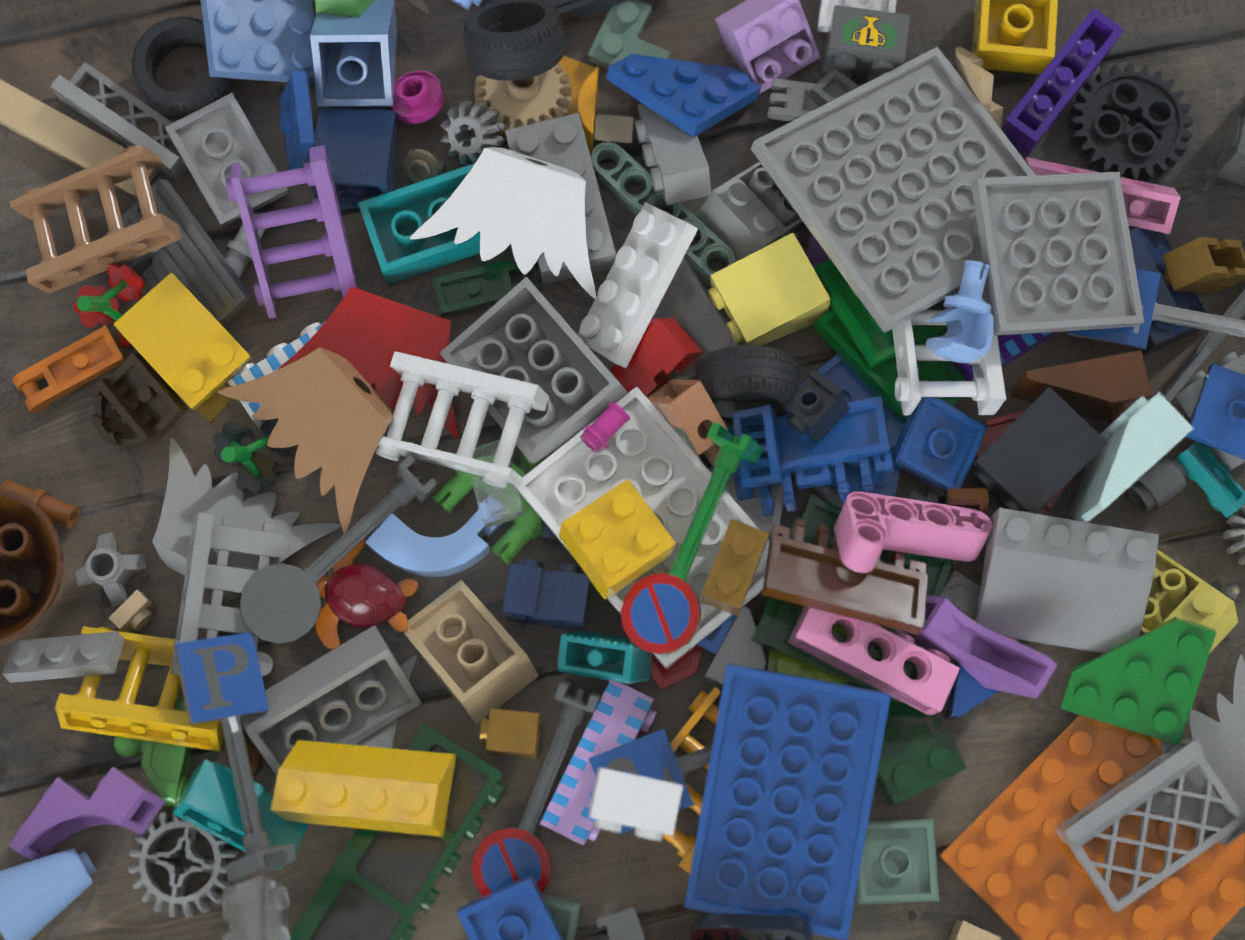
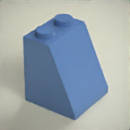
M375 0L359 17L316 13L310 38L317 107L393 106L397 44L395 0Z

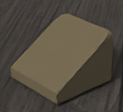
M607 114L596 115L594 140L632 143L634 117Z

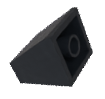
M1048 387L972 464L970 470L974 473L972 476L974 481L981 488H987V492L992 490L1003 501L1001 503L1002 508L1036 514L1108 442Z

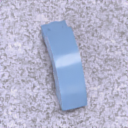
M491 495L461 529L451 535L438 538L417 534L392 513L365 543L386 563L407 574L421 577L449 576L474 566L490 552L489 545L482 540V537L485 534L491 537L497 532L505 521L501 517L505 511L503 505Z

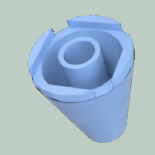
M71 848L0 871V932L5 940H31L93 884L90 875L97 871L85 851L77 854L75 849Z

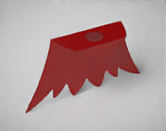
M351 286L343 300L312 338L278 369L301 359L318 347L332 351L346 358L370 386L375 383L376 392L393 410L396 407L404 383L400 380L401 375L390 367L394 351L447 363L439 353L449 345L451 321ZM424 383L422 388L418 387L412 405L417 415L421 416L426 401H428L433 410L438 394L436 385ZM452 401L444 426L454 437L459 439Z

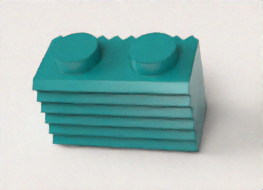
M586 630L564 633L560 639L557 668L559 672L627 684L648 681L650 677L652 653L643 651L632 643L629 637H615V635L594 633L593 631L587 632Z

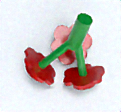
M112 263L108 266L110 290L105 286H99L95 289L90 285L79 289V299L73 304V310L77 314H81L80 322L83 326L92 328L98 323L105 326L111 322L112 318L116 321L123 315L117 312L119 302L115 298L116 295L124 302H130L132 299L135 301L142 299L143 294L141 290L145 286L144 281L129 265L123 264L120 266ZM117 329V334L120 335L118 344L123 348L129 347L131 343Z

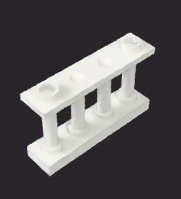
M985 282L982 300H984L985 303L989 304L987 285ZM924 310L892 328L898 378L895 382V396L897 401H901L903 415H911L920 402L921 397H972L974 401H977L979 415H994L1006 400L997 335L994 336V331L990 351L974 362L968 363L973 367L974 378L972 381H919L916 361L950 360L936 356L926 345H914L912 325H947L945 322H930L931 317L943 310Z
M394 351L390 367L401 375L400 380L404 383L392 416L393 421L389 425L386 437L382 436L377 446L376 454L394 461H398L400 456L408 457L411 455L419 461L483 476L484 482L496 487L506 488L507 483L521 486L523 478L508 466L525 413H530L531 408L545 411L549 396L540 386ZM424 383L436 385L438 394L421 446L401 441L418 387L422 388ZM459 391L472 394L471 398L474 399L457 454L436 450L453 397L458 396ZM495 400L507 402L510 410L493 463L473 459L472 456L489 404L493 405Z

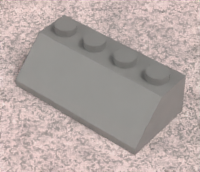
M374 625L265 690L269 711L240 716L246 733L276 776H278L280 766L298 740L355 745L418 707L422 702L392 651Z

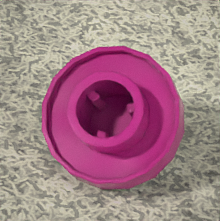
M428 71L407 73L394 83V102L391 108L396 112L397 118L405 123L417 124L425 122L434 117L442 108L445 100L444 89L437 77Z

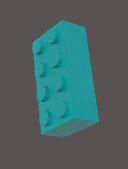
M475 163L358 203L387 286L480 254L479 231L470 239L459 244L454 243L458 227L434 236L410 240V237L449 199Z

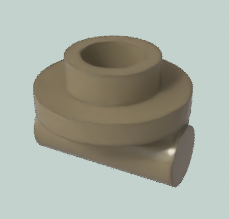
M411 149L403 162L404 173L414 184L441 175L446 168V163L437 160L430 152L421 149Z

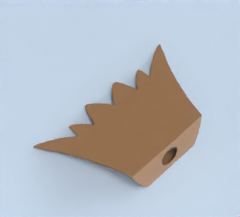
M320 347L301 359L270 374L219 390L218 393L236 400L261 403L262 406L252 415L254 419L271 420L278 418V422L269 436L267 446L271 448H286L299 445L294 467L297 479L303 478L322 467L320 477L321 495L325 496L335 486L338 516L343 533L345 534L350 525L363 478L383 434L393 421L394 411L346 358Z

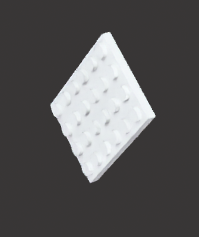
M638 387L634 388L616 403L626 411L630 420L607 442L608 448L606 450L600 449L598 453H595L589 449L580 439V436L584 433L582 430L523 477L521 486L515 485L519 493L568 550L558 536L562 522L629 478L676 545L669 558L608 598L620 614L624 597L633 584L648 575L668 574L712 476V473ZM724 490L686 578V583L693 588L700 601L702 616L699 630L691 642L677 652L663 655L653 653L665 669L669 668L733 615L701 602L702 591L731 518L758 528L726 490ZM769 540L743 606L763 590Z

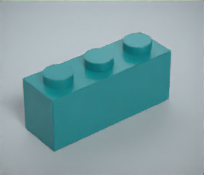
M204 760L193 772L173 814L245 851L242 838L245 836L232 771L219 762ZM253 782L263 830L268 833L270 846L294 844L296 852L309 823L283 820L271 810L273 796L267 793L264 786Z

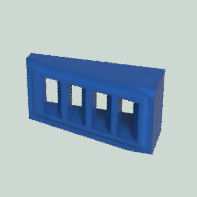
M770 405L731 412L735 436L741 438L745 434L753 440L766 438L767 443L759 446L763 449L762 453L768 452V459L759 460L757 464L741 459L739 472L742 489L747 490L782 483L775 410ZM764 424L765 430L750 433L747 431V427ZM770 466L771 474L750 476V470Z

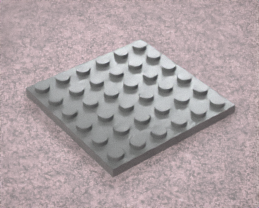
M938 47L753 141L751 147L760 163L884 333L942 301L946 296H951L958 292L965 261L972 260L983 263L971 182L976 178L1035 175Z

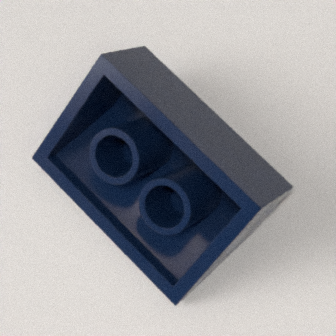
M1135 228L1129 231L1135 268L1161 273L1156 302L1161 305L1206 313L1196 293L1173 291L1172 285L1167 281L1165 277L1166 266L1162 255L1172 251V248L1164 233L1143 228ZM1152 321L1146 349L1139 350L1142 351L1143 356H1146L1201 331V329Z

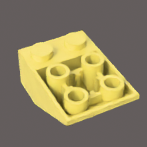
M1157 549L1155 572L1140 636L1161 626L1160 624L1178 617L1216 630L1210 650L1211 653L1238 623L1235 602Z

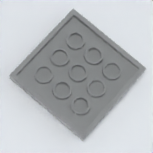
M1120 172L976 178L971 182L983 264L990 266L986 277L991 315L994 316V336L1136 327L1144 323Z

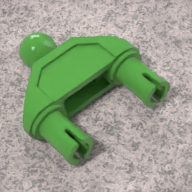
M521 452L520 465L517 467L510 461L508 467L512 468L523 478L550 455L532 464ZM472 457L473 459L493 463L494 457ZM454 469L455 474L432 497L449 514L453 512V509L472 488L474 490L479 489L488 498L492 495L503 505L505 513L512 518L513 524L490 549L496 556H500L501 560L507 565L511 563V560L530 539L534 541L543 534L542 519L519 493L514 484L507 483L506 488H500L484 482L483 476Z
M184 697L176 702L174 710L187 712ZM115 736L114 748L120 756L134 758L141 752L143 753L141 765L158 796L166 801L164 803L166 807L174 809L189 782L187 773L193 747Z

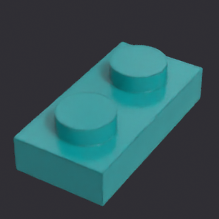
M1196 441L1176 457L1186 470L1187 477L1198 483L1206 493L1210 505L1217 511H1221L1226 518L1245 504V491L1205 444Z

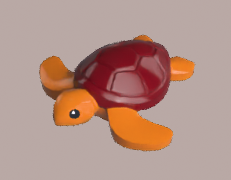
M365 539L333 567L334 573L330 577L324 575L316 582L320 598L325 597L327 604L319 612L318 620L315 623L316 631L324 646L334 650L340 646L338 635L340 620L347 625L359 628L372 627L388 621L393 629L398 632H406L409 629L407 616L401 611L406 605L405 598L413 596L419 584L413 579H405L396 583L392 577L378 567L369 564H354L356 557L365 547Z

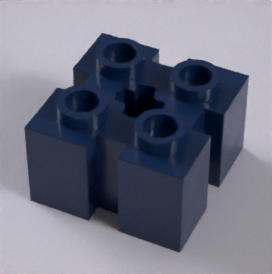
M520 559V565L510 563L503 606L506 621L536 626L544 625L570 631H584L591 582L588 576L583 574L581 567L560 565L558 572L545 570L543 568L544 563L537 560Z

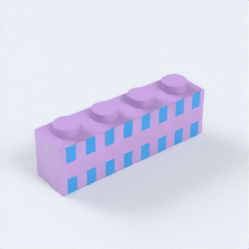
M609 681L540 822L542 826L582 846L585 845L587 839L595 842L601 829L594 826L596 819L587 816L595 782V774L589 758L634 741L640 730L647 733L657 714V711L651 708L654 702L653 698L623 683Z

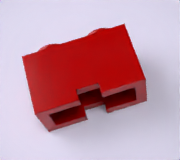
M654 318L650 321L627 367L624 368L615 363L609 371L628 393L638 387L647 398L668 382V377L676 369L679 373H683L703 351L675 318Z

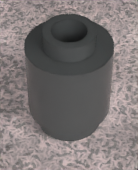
M1162 457L1127 488V493L1133 503L1143 512L1147 513L1151 509L1157 510L1187 486L1185 480L1187 476L1186 470L1176 459L1171 458L1169 460Z

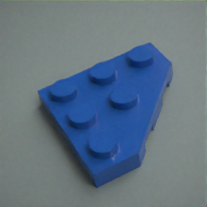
M630 54L610 65L606 75L608 81L693 138L758 99L762 86L751 80L747 74L737 71L732 67Z

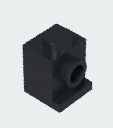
M814 369L809 374L810 379L783 407L788 416L785 419L788 426L796 434L803 436L806 433L818 442L850 409L843 390Z

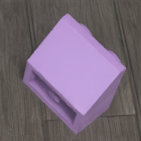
M746 0L715 18L728 53L741 72H744L751 80L762 86L760 93L769 89L774 79H785L821 58L799 0Z

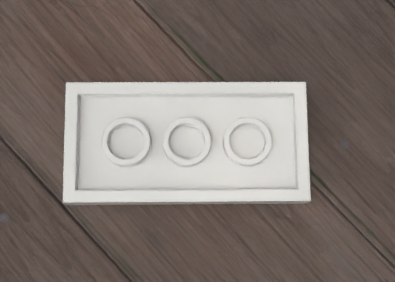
M646 202L644 203L640 213L634 219L633 227L623 246L616 254L615 262L610 272L599 287L598 295L580 325L577 335L589 348L624 368L627 367L698 228Z

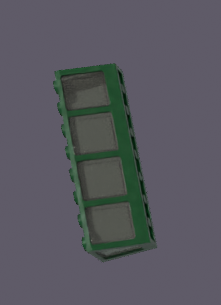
M423 724L407 750L455 754L456 756L443 837L357 828L286 940H411L418 929L412 924L420 910L428 913L440 891L435 889L438 881L443 874L450 877L459 864L462 856L457 851L465 838L472 842L483 825L484 820L479 817L481 812L486 810L489 804L496 808L508 789L503 784L506 776L501 771Z

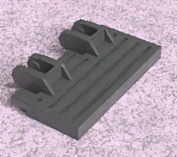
M159 179L151 187L158 214L165 215L180 226L183 239L130 260L125 264L129 265L132 270L139 274L153 262V265L142 274L152 289L172 272L214 318L224 326L253 299V296L168 180ZM139 201L134 203L121 216L124 228L140 222L142 213Z

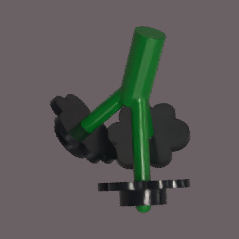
M278 418L265 420L261 424V430L265 437L255 442L251 440L253 436L251 429L248 427L240 428L235 422L225 423L221 430L222 433H216L213 436L212 441L216 446L214 450L216 460L220 463L240 465L238 469L240 475L236 479V486L239 490H249L252 494H256L263 487H269L276 481L277 475L274 472L277 466L276 462L273 459H267L264 454L255 453L258 449L267 446L269 436L278 422ZM295 446L286 448L268 447V449L273 452L277 451L281 456H285Z

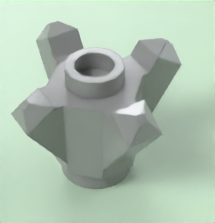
M110 532L98 535L95 550L88 556L85 565L75 572L78 586L90 585L94 582L103 586L112 606L115 607L122 605L127 600V592L124 586L132 573L146 569L143 554L122 555L117 552L114 534Z

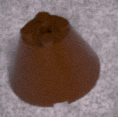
M5 488L0 489V645H3L24 635L44 617L57 596L63 575V551L59 536L52 522L31 500Z

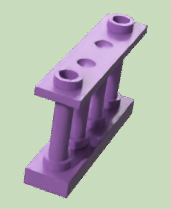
M325 145L309 148L310 162L304 163L303 168L244 179L240 162H235L231 166V178L225 179L230 202L237 201L257 273L259 283L254 284L258 306L265 305L269 319L276 317V299L334 288V291L341 290L344 298L351 286L359 289ZM305 183L309 187L316 186L318 198L312 199L313 203L253 215L248 194ZM316 219L317 222H325L327 233L321 234L320 239L264 250L262 248L258 233L260 229ZM325 254L326 257L333 256L336 268H331L330 273L275 284L271 282L267 267L269 264Z

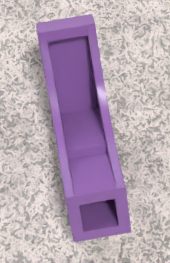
M114 767L99 782L92 796L88 795L81 788L57 777L53 784L44 792L42 799L28 819L20 826L18 833L9 846L18 854L36 860L48 856L59 844L73 834L98 825H119L139 835H143L166 801L134 777Z

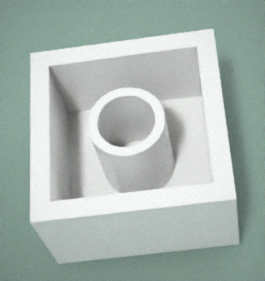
M598 767L587 816L596 819L594 825L596 828L620 833L622 825L635 827V835L638 837L662 841L663 834L673 835L683 785Z

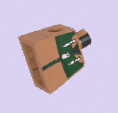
M670 379L649 395L647 399L694 454L700 457L706 468H711L715 466L714 461L720 450L707 437L711 425L714 421L721 424L727 431L728 429L699 380Z

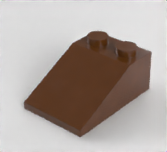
M1141 350L1026 371L1011 389L1013 398L1033 403L1050 387L1079 416L1093 420L1108 418L1109 423H1113L1142 396L1146 400L1152 396Z

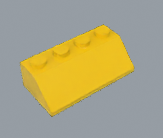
M298 740L279 768L271 810L283 820L289 822L443 837L456 756L455 754Z

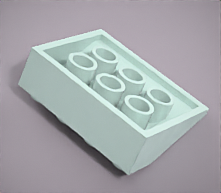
M1160 393L1155 395L1149 402L1142 396L1100 434L1108 443L1087 463L1067 519L1081 522L1091 520L1194 429Z

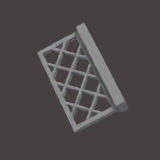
M1182 739L1179 745L1175 744L1054 828L1061 841L1067 843L1114 913L1121 911L1245 823V816L1204 758L1203 754H1205V751L1197 739ZM1195 766L1198 767L1205 777L1202 795L1183 791L1185 773ZM1176 780L1175 789L1167 788L1168 785ZM1212 789L1214 790L1218 798L1211 797ZM1160 791L1174 794L1170 818L1150 814L1152 797ZM1182 796L1202 799L1198 823L1178 819ZM1210 801L1222 803L1232 819L1219 828L1206 825ZM1143 803L1142 812L1134 810ZM1127 814L1141 816L1137 841L1117 837L1119 821ZM1149 818L1169 822L1165 846L1145 842ZM1177 824L1197 828L1195 844L1188 850L1173 848ZM1110 827L1109 835L1101 833L1102 831ZM1205 830L1213 831L1204 838ZM1094 837L1108 839L1105 863L1091 861L1081 846ZM1116 841L1136 845L1133 869L1112 865ZM1144 847L1164 851L1162 868L1154 874L1140 871ZM1172 852L1181 854L1171 861ZM1095 866L1104 868L1102 877ZM1111 870L1132 874L1129 891L1116 899L1109 888ZM1139 876L1148 877L1147 879L1138 884Z

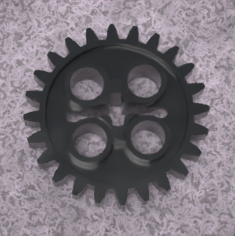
M1128 63L1123 73L1115 64L1109 71V75L1100 70L1095 80L1090 78L1084 85L1085 90H1080L1075 97L1078 103H1074L1070 110V113L1076 117L1070 121L1069 128L1079 130L1073 135L1071 142L1083 143L1077 154L1078 156L1090 154L1091 159L1087 165L1089 168L1099 163L1102 165L1100 173L1112 170L1120 172V177L1123 174H1127L1128 179L1136 180L1138 175L1141 174L1144 181L1149 182L1153 177V172L1161 177L1167 171V166L1173 168L1179 161L1178 156H1183L1188 149L1184 143H1188L1193 136V133L1186 129L1192 125L1194 119L1183 116L1189 111L1191 104L1179 103V100L1185 93L1184 90L1174 93L1170 90L1175 82L1174 79L1163 83L1160 81L1162 76L1161 70L1157 71L1152 77L1148 75V65L1144 64L1140 72L1136 73L1133 64ZM1116 94L1125 95L1129 99L1130 104L1121 103L1117 99ZM1149 112L1158 113L1162 117L1163 122L1153 120ZM1129 120L1134 122L1133 126L1128 124ZM1104 124L1109 126L1113 131V135L1104 134L1098 125ZM1132 142L1141 143L1145 147L1146 153L1136 151L1132 146Z

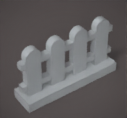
M198 512L193 515L175 644L197 640L198 628L206 629L205 639L217 637L218 631L240 634L251 632L242 618L241 609L221 606L223 591L242 593L243 587L251 576L269 565L270 557L279 558L288 552V539L282 534L273 533L274 525L263 524L262 531L233 527L234 519L222 518V524L217 525L213 524L215 516L213 514ZM210 549L218 550L216 565L208 564ZM229 552L257 555V569L228 567ZM204 588L212 589L210 605L202 604ZM253 633L261 675L265 676L272 670L273 661L267 653L257 651L258 636ZM173 652L170 674L179 675L175 652Z

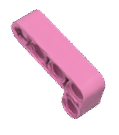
M852 492L847 496L834 525V533L843 564L855 572L868 573L874 569L882 550L959 561L976 560L993 528V523L986 514L972 508L866 492Z

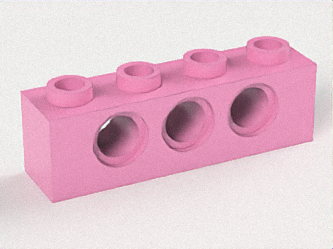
M1028 157L1025 159V162L1035 175L1099 173ZM1120 177L1128 225L1170 234L1181 198L1175 188Z
M804 606L787 642L882 692L890 693L892 697L929 716L941 712L960 670L959 667L949 663L951 658L948 655L935 649H928L926 651L914 644L915 639L904 632L893 630L891 633L876 624ZM833 624H839L846 630L847 639L845 643H840L833 638L831 633ZM869 642H874L880 646L882 650L880 662L873 660L869 656L867 651ZM905 660L913 662L917 667L918 675L916 680H912L905 675L903 670Z

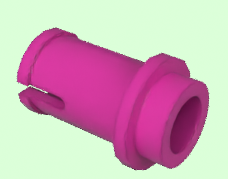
M611 402L609 407L591 426L585 425L582 428L584 433L580 436V439L595 453H598L600 449L606 450L608 448L607 442L630 420V417L622 407L615 402Z

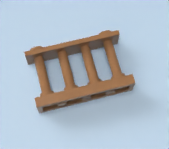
M145 145L131 146L120 155L42 188L30 189L23 196L9 201L13 210L33 220L42 260L39 261V264L25 269L28 283L50 294L104 272L112 263L123 264L183 239L180 226L165 215L158 214L147 171L163 165L162 157ZM133 177L142 218L140 222L124 228L114 185ZM99 192L109 232L106 233V236L91 242L80 199ZM66 206L75 246L71 251L57 256L47 213Z

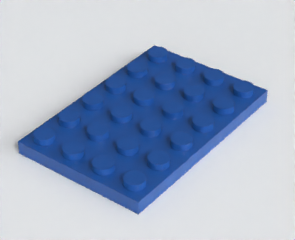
M730 663L727 664L685 899V908L714 914L798 916L810 924L813 934L842 940L848 939L889 708L890 693Z

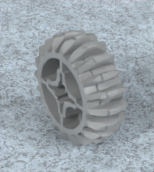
M161 812L158 814L161 827L151 822L147 828V831L151 834L149 837L139 834L135 837L137 843L143 845L142 851L130 850L129 852L130 857L140 858L139 865H132L128 868L129 873H141L142 877L132 883L134 889L148 888L141 897L143 903H148L157 897L153 908L157 913L162 912L168 903L169 917H177L181 907L186 918L194 917L195 903L202 913H207L210 911L208 897L213 902L219 904L224 898L217 889L221 887L225 890H232L234 885L224 879L227 874L225 865L228 864V859L239 858V851H227L226 846L231 845L228 842L173 814L172 821L167 812ZM185 828L183 837H179L178 843L172 851H157L161 842L169 834ZM197 831L202 833L210 842L214 851L215 861L208 860L200 855L198 851L199 840L196 839ZM186 851V858L191 859L192 862L201 863L202 867L191 866V868H184L185 873L183 874L182 866L177 865L176 862L167 861V858L184 856L183 852ZM154 863L164 866L169 871V885L173 886L171 893L157 879ZM199 872L212 873L211 878L201 890L184 897L185 888L190 886L191 879L195 874Z

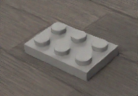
M233 93L165 127L169 138L221 228L241 219L237 201L230 202L225 182L226 178H231L232 163L240 162L244 179L278 172ZM284 187L248 194L252 211L254 212L288 194V189Z

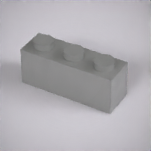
M643 103L638 104L640 120L634 121V128L638 143L645 142L642 145V151L646 166L654 167L650 169L655 192L662 190L667 205L712 195L709 166L698 137L693 138Z

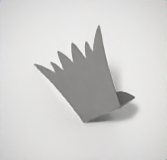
M172 437L170 438L167 488L158 527L152 540L160 558L168 568L185 576L193 515L198 512L215 515L213 524L217 525L222 524V518L234 519L233 527L262 531L263 524L274 525L273 533L282 534L288 539L289 550L282 557H270L269 565L281 563L308 544L339 529L341 524L316 523L292 526L299 516V512H288L271 518L276 502V492L261 493L243 501V491L239 490L236 486V479L239 476L237 472L230 474L212 488V478L207 465L203 464L196 476H194L182 449ZM210 549L208 564L216 565L218 550ZM229 552L227 566L256 570L258 556ZM223 591V596L230 600L242 595V593Z
M1240 654L1234 677L1233 704L1222 694L1218 693L1216 706L1220 722L1213 720L1203 713L1191 710L1189 725L1192 738L1197 739L1205 751V754H1203L1204 758L1245 816V661ZM1167 741L1160 743L1163 753L1175 745ZM1197 766L1185 773L1183 791L1202 795L1205 777ZM1176 780L1168 785L1167 788L1175 789ZM1212 789V791H1211V797H1216V798H1218V796L1216 795V793H1215L1214 790ZM1163 791L1155 794L1152 797L1150 811L1170 818L1174 794ZM1182 796L1178 819L1198 823L1202 799ZM1210 801L1206 825L1219 828L1232 819L1222 803ZM1143 803L1138 808L1143 809ZM1245 823L1219 842L1227 845L1245 832ZM1205 830L1206 835H1209L1213 832L1210 830Z

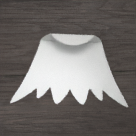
M484 148L477 162L454 193L410 237V240L426 238L458 227L454 243L459 244L470 239L479 231L480 257L482 261L492 259L511 244L513 256L523 274H527L532 269L541 253L544 252L546 262L555 276L559 275L562 262L564 261L579 284L589 295L596 299L586 239V181L572 170L505 148Z

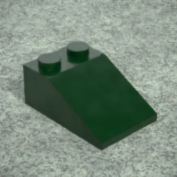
M911 674L909 678L915 680ZM901 701L898 704L889 702L876 775V782L888 805L892 806L967 769L949 732L937 713L929 716Z

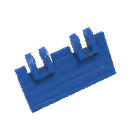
M881 396L848 402L850 410L818 442L806 433L803 436L796 434L785 421L788 417L787 415L776 417L782 483L758 487L763 516H772L774 513L771 487L783 485V501L787 512L798 511L793 475L797 477L799 490L831 484L830 468L835 467L837 486L842 502H845L847 496L852 493L848 479V472L861 470L863 492L875 494L870 460L874 459L877 475L894 472L884 403ZM764 424L747 427L748 433L765 430ZM728 426V432L732 436L734 435L733 426ZM766 438L754 440L758 445L767 444ZM768 452L762 453L759 460L768 459ZM738 466L736 473H733L738 501L755 498L754 488L743 490L741 487ZM770 466L750 470L751 477L771 474Z

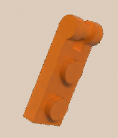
M104 326L19 372L12 380L17 390L23 391L27 398L25 404L29 412L34 414L45 410L52 402L120 366L126 359L107 326ZM45 377L49 386L40 390L37 383Z

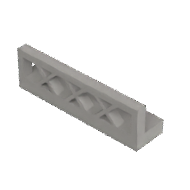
M86 62L83 63L70 81L59 75L50 87L60 101L128 148L145 145L162 157L163 165L158 166V169L177 182L188 170L183 160L167 149V143L172 141L168 134L165 135L164 128L173 122ZM90 76L99 83L100 95L90 96L79 87ZM106 88L113 93L106 94ZM126 101L129 104L130 115L120 117L108 108V102ZM135 108L138 109V110H139L140 112H142V113H141V114H136ZM155 121L158 123L160 136L149 137L138 129L137 122Z

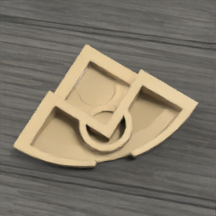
M962 47L955 48L956 72L1001 129L1003 107L992 101L994 75L983 69L982 58Z

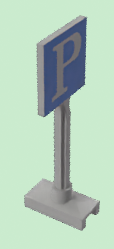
M1136 269L1144 317L1143 324L1136 327L1074 330L1067 333L1070 336L1145 350L1152 321L1245 338V320L1158 304L1156 297L1161 273Z

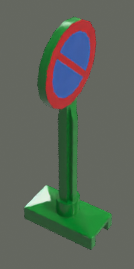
M714 421L707 437L720 448L714 461L716 467L668 574L659 573L645 576L632 585L623 600L621 609L623 629L631 642L646 652L659 655L677 652L688 645L698 632L702 616L700 601L693 588L686 583L687 575L731 474L736 473L741 459L757 464L763 451L750 436L745 434L741 438L735 435L732 436L721 424Z

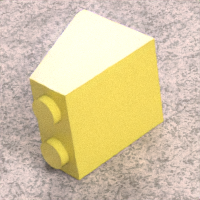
M794 233L710 275L712 288L708 290V294L718 311L724 308L730 319V322L726 323V327L736 344L742 342L744 346L764 345L815 324L821 316L829 311L831 299Z

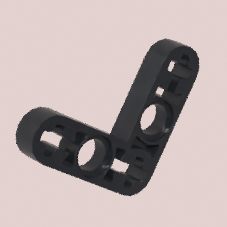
M702 914L695 920L691 934V940H750L745 938L741 932L753 931L761 936L758 940H813L810 924L806 920L792 915Z

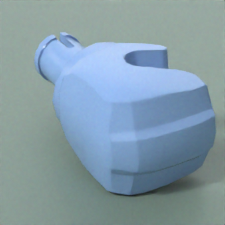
M967 260L964 263L965 267L959 293L954 296H946L943 305L946 309L930 319V322H945L948 326L947 333L939 338H928L926 342V347L936 356L964 364L974 362L990 351L994 331V316L990 314L991 306L982 300L990 266L972 260Z

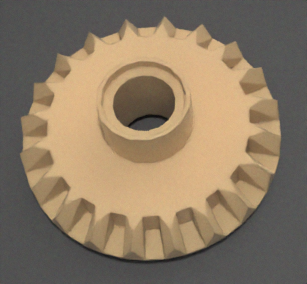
M561 63L543 74L521 80H493L482 75L476 77L475 102H486V112L492 109L498 111L494 121L495 124H505L504 129L500 130L504 133L508 129L563 117L570 106L571 86L569 75L565 74ZM519 85H527V86H529V87H527V88H518L517 86H519Z

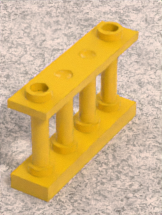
M83 626L81 635L113 632L116 630L109 627L92 628ZM118 631L125 640L119 659L131 661L119 699L115 701L95 699L102 675L84 676L79 694L68 695L60 693L55 706L60 726L63 729L213 751L221 750L224 739L222 723L219 720L190 725L187 712L174 710L181 688L180 676L170 674L175 639ZM147 663L170 666L159 704L154 707L134 704Z

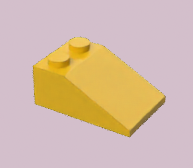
M172 272L113 324L193 410L198 408L228 381L239 368L252 359L244 348Z

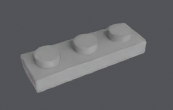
M118 631L14 641L2 675L10 683L115 674L125 640Z

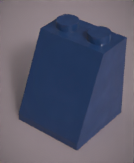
M331 106L330 108L319 109L313 147L325 145L340 208H359V202L395 190L399 123L395 111H390V109L383 106H371L368 110L352 109L350 106ZM310 186L315 199L318 198L316 186Z

